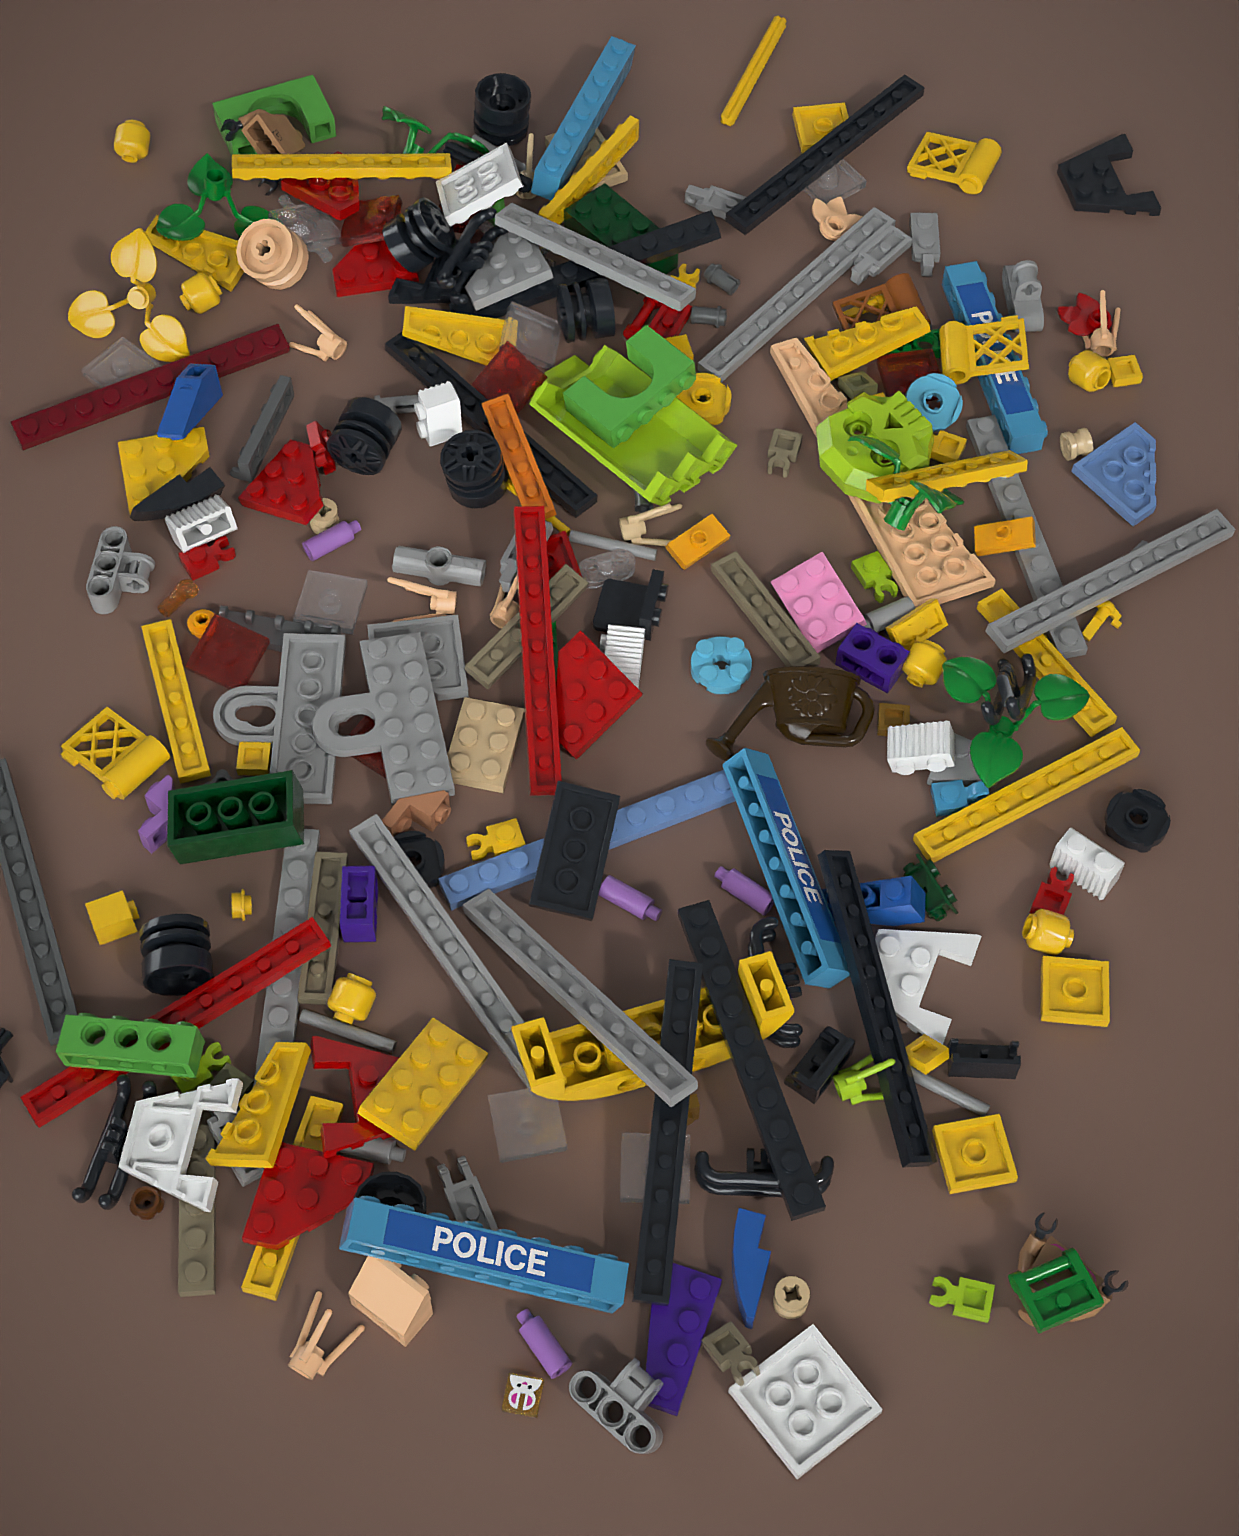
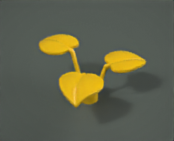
M137 228L119 240L111 252V263L115 271L122 277H131V283L136 286L129 290L127 298L110 306L108 305L107 296L101 291L90 290L82 293L71 304L68 312V321L74 328L86 336L102 338L111 333L115 326V317L111 312L112 310L126 304H130L136 309L146 308L144 323L147 329L140 334L141 346L152 358L165 362H174L190 356L186 333L181 323L171 315H158L150 322L151 309H153V304L151 303L156 298V291L147 282L156 274L157 258L149 237L142 228Z

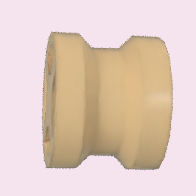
M1081 428L1076 433L1069 431L1061 433L1060 447L1062 454L1067 461L1074 460L1078 455L1085 457L1093 451V441L1088 429Z
M323 498L324 506L310 521V526L314 533L319 534L340 523L338 508L333 500Z
M796 1276L782 1278L777 1283L773 1296V1306L781 1317L796 1319L805 1313L810 1299V1290L807 1283Z

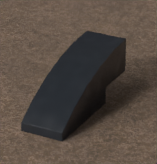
M211 467L188 483L179 474L134 506L130 518L133 521L164 519L166 515L171 516L172 513L181 512L183 508L192 507L193 503L197 505L199 501L208 500L209 497H214L215 494L221 495L225 484Z

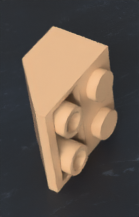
M368 1256L349 1291L351 1304L406 1347L433 1315L431 1297L428 1291L429 1286L418 1275H407L400 1269L402 1265L399 1263Z

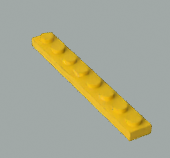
M450 153L232 154V178H240L242 180H251L253 178H267L270 180H278L280 178H295L298 180H305L307 178H323L326 180L351 178L358 180L368 177H376L378 179H388L390 177H404L406 179L431 177L441 179L452 173Z
M1123 727L915 833L913 841L927 860L931 859L934 863L1138 757L1140 749Z

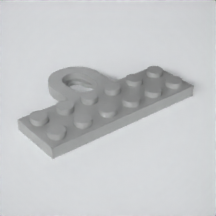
M421 632L360 641V650L369 693L338 697L322 704L313 718V735L316 743L325 752L338 757L381 752L392 805L399 798L442 790L448 792L449 796H454V783ZM357 714L367 715L375 722L372 730L361 735L342 736L335 730L339 723L346 722L350 717Z
M284 633L279 686L235 687L225 692L218 699L213 711L217 732L225 741L239 746V742L271 743L270 774L293 770L303 788L304 804H332L336 756L325 752L316 743L313 735V718L322 704L342 696L346 649L345 635ZM254 705L270 707L276 714L270 724L256 727L247 721L237 719L236 712L242 707ZM339 724L335 728L337 733L339 731Z

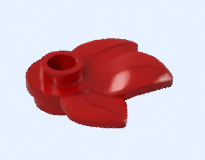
M1078 293L1076 306H1059L1057 309L1061 320L1070 324L1068 331L1075 335L1088 336L1094 330L1101 328L1100 304L1086 294ZM1106 310L1107 329L1110 330L1112 325L1111 315Z

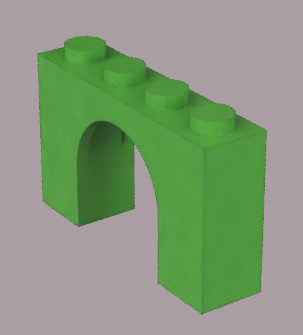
M314 75L212 103L219 130H221L224 121L227 119L237 122L239 117L257 109H262L271 114H286L298 119L303 125L311 144L336 137L334 116ZM242 129L238 130L233 141L225 140L230 130L220 132L231 157L232 154H257L241 131Z
M645 325L626 341L628 360L652 379L651 384L646 390L632 397H614L605 393L583 376L563 392L566 411L612 448H615L621 442L627 441L635 430L641 425L647 424L653 415L663 407L669 406L677 395L683 390L689 389L696 380L695 362L648 325Z

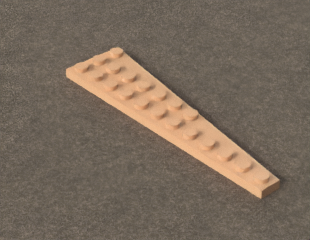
M797 337L771 345L770 353L816 436V427L827 417L847 409V398L841 391L837 392L830 383V377L819 367L816 360ZM856 431L854 434L859 435L862 434V432ZM883 460V461H881V462H882V463H888V462H890V461H889V460ZM848 495L879 553L891 569L892 576L904 597L908 596L915 608L931 598L938 599L939 604H943L994 587L995 578L974 553L970 554L963 545V539L958 533L954 534L946 524L947 520L945 517L933 509L927 498L918 506L905 531H902L884 521L891 507L889 503L881 502L877 504Z

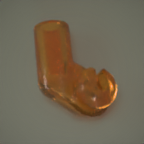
M190 579L179 581L170 595L157 606L159 612L163 616L169 617L188 598L192 599L198 594L197 584L193 583Z

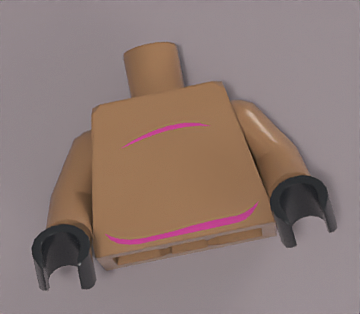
M257 109L239 117L237 122L227 119L220 132L230 130L225 140L233 141L238 130L242 129L241 131L257 154H301L300 152L306 147L302 140L301 132L294 129L287 117L271 114L262 109ZM263 178L258 187L263 183L270 185L271 189L265 194L269 196L278 187V182H281L284 178L278 180Z
M1045 1212L1039 1214L1035 1220L1037 1230L1031 1231L1019 1252L1017 1271L1020 1270L1023 1273L1062 1256V1252L1067 1250L1053 1236H1050L1048 1240L1045 1237L1046 1234L1052 1233L1057 1228V1218L1052 1228L1046 1229L1040 1222ZM1084 1263L1104 1300V1304L1102 1307L1076 1317L1069 1322L1094 1317L1112 1300L1113 1292H1123L1127 1289L1128 1280L1124 1281L1119 1288H1116L1112 1284V1277L1119 1270L1108 1272L1103 1279ZM1067 1269L1029 1286L1034 1293L1074 1275ZM1022 1306L1018 1311L1019 1316L1027 1324L1034 1326L1027 1311Z

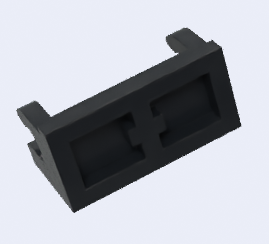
M826 1026L794 1070L786 1077L784 1084L815 1104L833 1081V1076L838 1074V1071L843 1068L852 1056L855 1040L846 1037L830 1026Z
M951 1038L947 1044L949 1048L948 1077L1016 1079L1021 1066V1056H1017L1019 1041L1012 1040L1010 1045L959 1044L958 1038Z

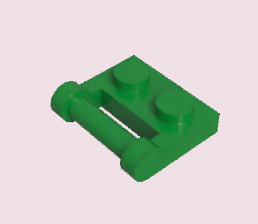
M1073 1247L1063 1251L1062 1256L1023 1273L1018 1270L1008 1275L1013 1291L1019 1296L1038 1334L1100 1308L1104 1304L1101 1294L1078 1252ZM1067 1269L1074 1275L1034 1293L1029 1286Z

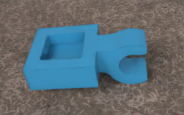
M963 780L931 783L930 788L936 817L952 815L968 807V804H973L989 794L988 788L982 781L972 783L968 787H964Z

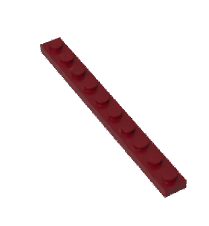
M275 324L10 421L11 426L24 451L169 397L176 378L190 363L215 365L218 377L221 378L290 352V346L279 324Z

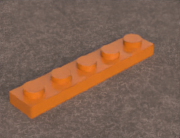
M509 394L481 403L492 434L500 446L507 472L521 506H544L545 519L556 516L554 505Z

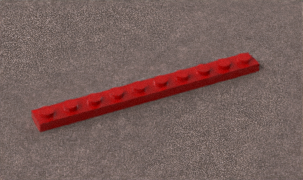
M514 506L513 516L530 796L554 795L557 782L562 781L545 509L544 506Z
M311 917L147 1019H155L164 1024L175 1025L177 1022H188L200 1029L330 948V941L315 919ZM138 1039L130 1041L126 1047L134 1045ZM170 1042L164 1043L158 1050L167 1048ZM70 1066L20 1098L34 1122L40 1128L116 1081L119 1075L129 1072Z

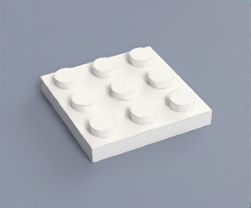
M507 142L436 181L444 217L450 226L465 222L469 219L470 215L479 210L490 208L497 200L512 196L519 188L523 187L512 151Z
M814 1324L758 1365L760 1375L756 1376L752 1370L743 1377L745 1383L743 1386L735 1383L728 1391L796 1479H799L870 1423L883 1410Z

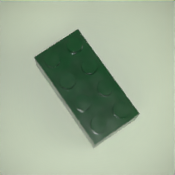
M605 183L564 209L565 228L606 247L660 229ZM678 254L653 262L647 266L668 274L678 267Z
M293 770L168 791L167 847L180 865L304 844L303 788Z

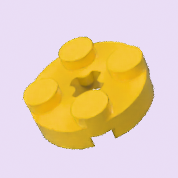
M696 373V380L693 385L676 396L712 425L722 423L724 416L729 412L731 406V390L727 385L726 388L721 383V378L710 373ZM700 396H706L708 401L701 402L697 399H700Z

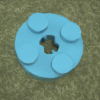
M931 373L918 378L909 386L905 394L907 401H910L915 406V409L917 408L922 416L932 424L933 432L944 431L958 419L962 411L963 400L956 388L957 385L952 379L942 374ZM932 396L939 399L937 403L940 402V408L930 409L928 407L929 404H926V399H931Z
M713 637L700 640L696 644V649L691 657V674L698 685L700 682L703 686L707 687V691L714 694L736 692L741 688V684L746 680L748 681L751 675L752 658L741 639L737 637ZM717 661L728 663L723 670L719 669L718 665L713 664L717 663Z

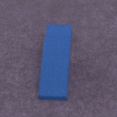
M739 1208L732 1245L733 1286L743 1323L746 1328L752 1329L771 1251L758 1248L766 1215Z

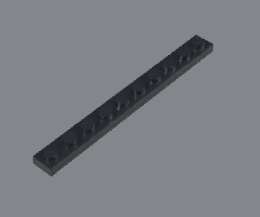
M904 74L726 213L725 221L744 235H747L924 95L925 87Z
M712 210L608 248L644 265H648L721 238V233ZM570 260L550 268L554 278L477 311L469 297L468 303L459 306L453 303L448 305L453 313L497 319L557 297L558 284L566 283L569 292H571V282L576 281L581 289L585 287L586 280L606 276L600 275Z
M402 332L385 343V350L427 388H430V386L435 387V385L440 386L441 383L446 384L447 381L451 382L460 400L461 417L475 430L489 433L494 438L481 403L489 400L425 344L402 336ZM524 431L549 495L575 518L596 504L598 495Z
M824 850L817 856L874 1065L891 1058L895 1060L894 1065L877 1072L902 1168L930 1166L937 1162L851 852Z
M710 900L679 908L677 912L694 961L703 963V985L791 1221L825 1211L826 1205Z
M669 959L660 1046L692 1075L703 963ZM654 1092L632 1302L661 1306L669 1305L690 1095L670 1107Z

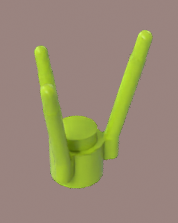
M872 1054L852 1066L838 1071L839 1074L833 1076V1081L841 1101L850 1099L851 1105H855L864 1101L884 1100L882 1092L862 1094L861 1091L867 1089L864 1078L894 1065L895 1060L891 1058L860 1071V1069L873 1062Z

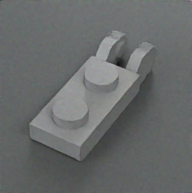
M465 1156L457 1158V1166L464 1181L454 1185L445 1164L437 1166L444 1186V1194L455 1221L460 1223L475 1221L481 1223L485 1229L499 1230L476 1176H473Z

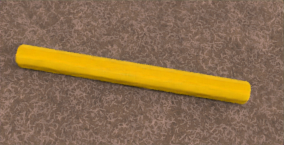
M775 16L721 114V123L723 125L732 126L735 123L786 28L785 23L787 21L784 17Z

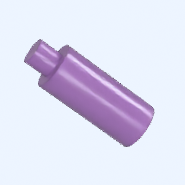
M357 520L350 523L342 521L302 542L304 551L311 561H315L354 540V534L361 531V527Z
M720 866L716 871L714 877L722 881L721 888L763 916L771 910L774 900L770 891L735 868L728 871Z
M611 875L606 877L600 887L599 896L642 920L649 917L657 921L662 914V910L654 906V899Z
M529 1309L521 1311L516 1316L522 1325L519 1329L520 1334L550 1378L554 1379L566 1372L573 1363L540 1316L533 1317Z

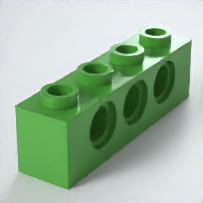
M79 1013L78 1016L65 1015L56 1054L65 1066L196 1078L205 1040L198 1027L188 1022H177L175 1025L164 1024L155 1019H144L142 1022L131 1021L123 1016H112L109 1019L98 1018L90 1013ZM105 1036L101 1042L93 1044L97 1038ZM138 1039L134 1045L126 1047L130 1041ZM170 1042L167 1048L158 1050L161 1045Z

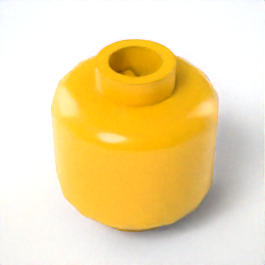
M126 120L116 128L114 150L126 162L134 163L144 159L149 152L151 134L142 122Z
M200 272L181 284L183 294L179 298L187 311L193 309L197 314H203L220 303V295L223 292L212 274L207 276L205 273Z
M1091 350L1082 351L1069 362V380L1087 392L1102 389L1111 378L1110 363L1104 357Z
M929 640L914 643L902 667L907 675L906 680L912 685L921 688L924 684H936L943 672L942 664L947 661L944 655L945 650L940 645Z
M1039 909L1034 914L1027 916L1023 925L1022 936L1026 939L1029 948L1055 956L1061 953L1064 948L1070 947L1074 938V930L1070 929V921L1065 915L1046 909Z
M348 973L347 977L338 978L327 1002L328 1007L335 1012L333 1018L352 1025L354 1020H366L376 998V992L371 988L373 983L351 973Z

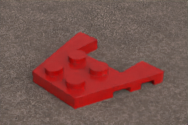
M312 1036L310 1047L313 1069L349 1070L355 1123H322L320 1133L323 1158L335 1156L337 1151L351 1148L353 1150L363 1147L365 1142L380 1137L382 1140L393 1137L357 1113L360 1105L397 1062L399 1057L320 1036Z

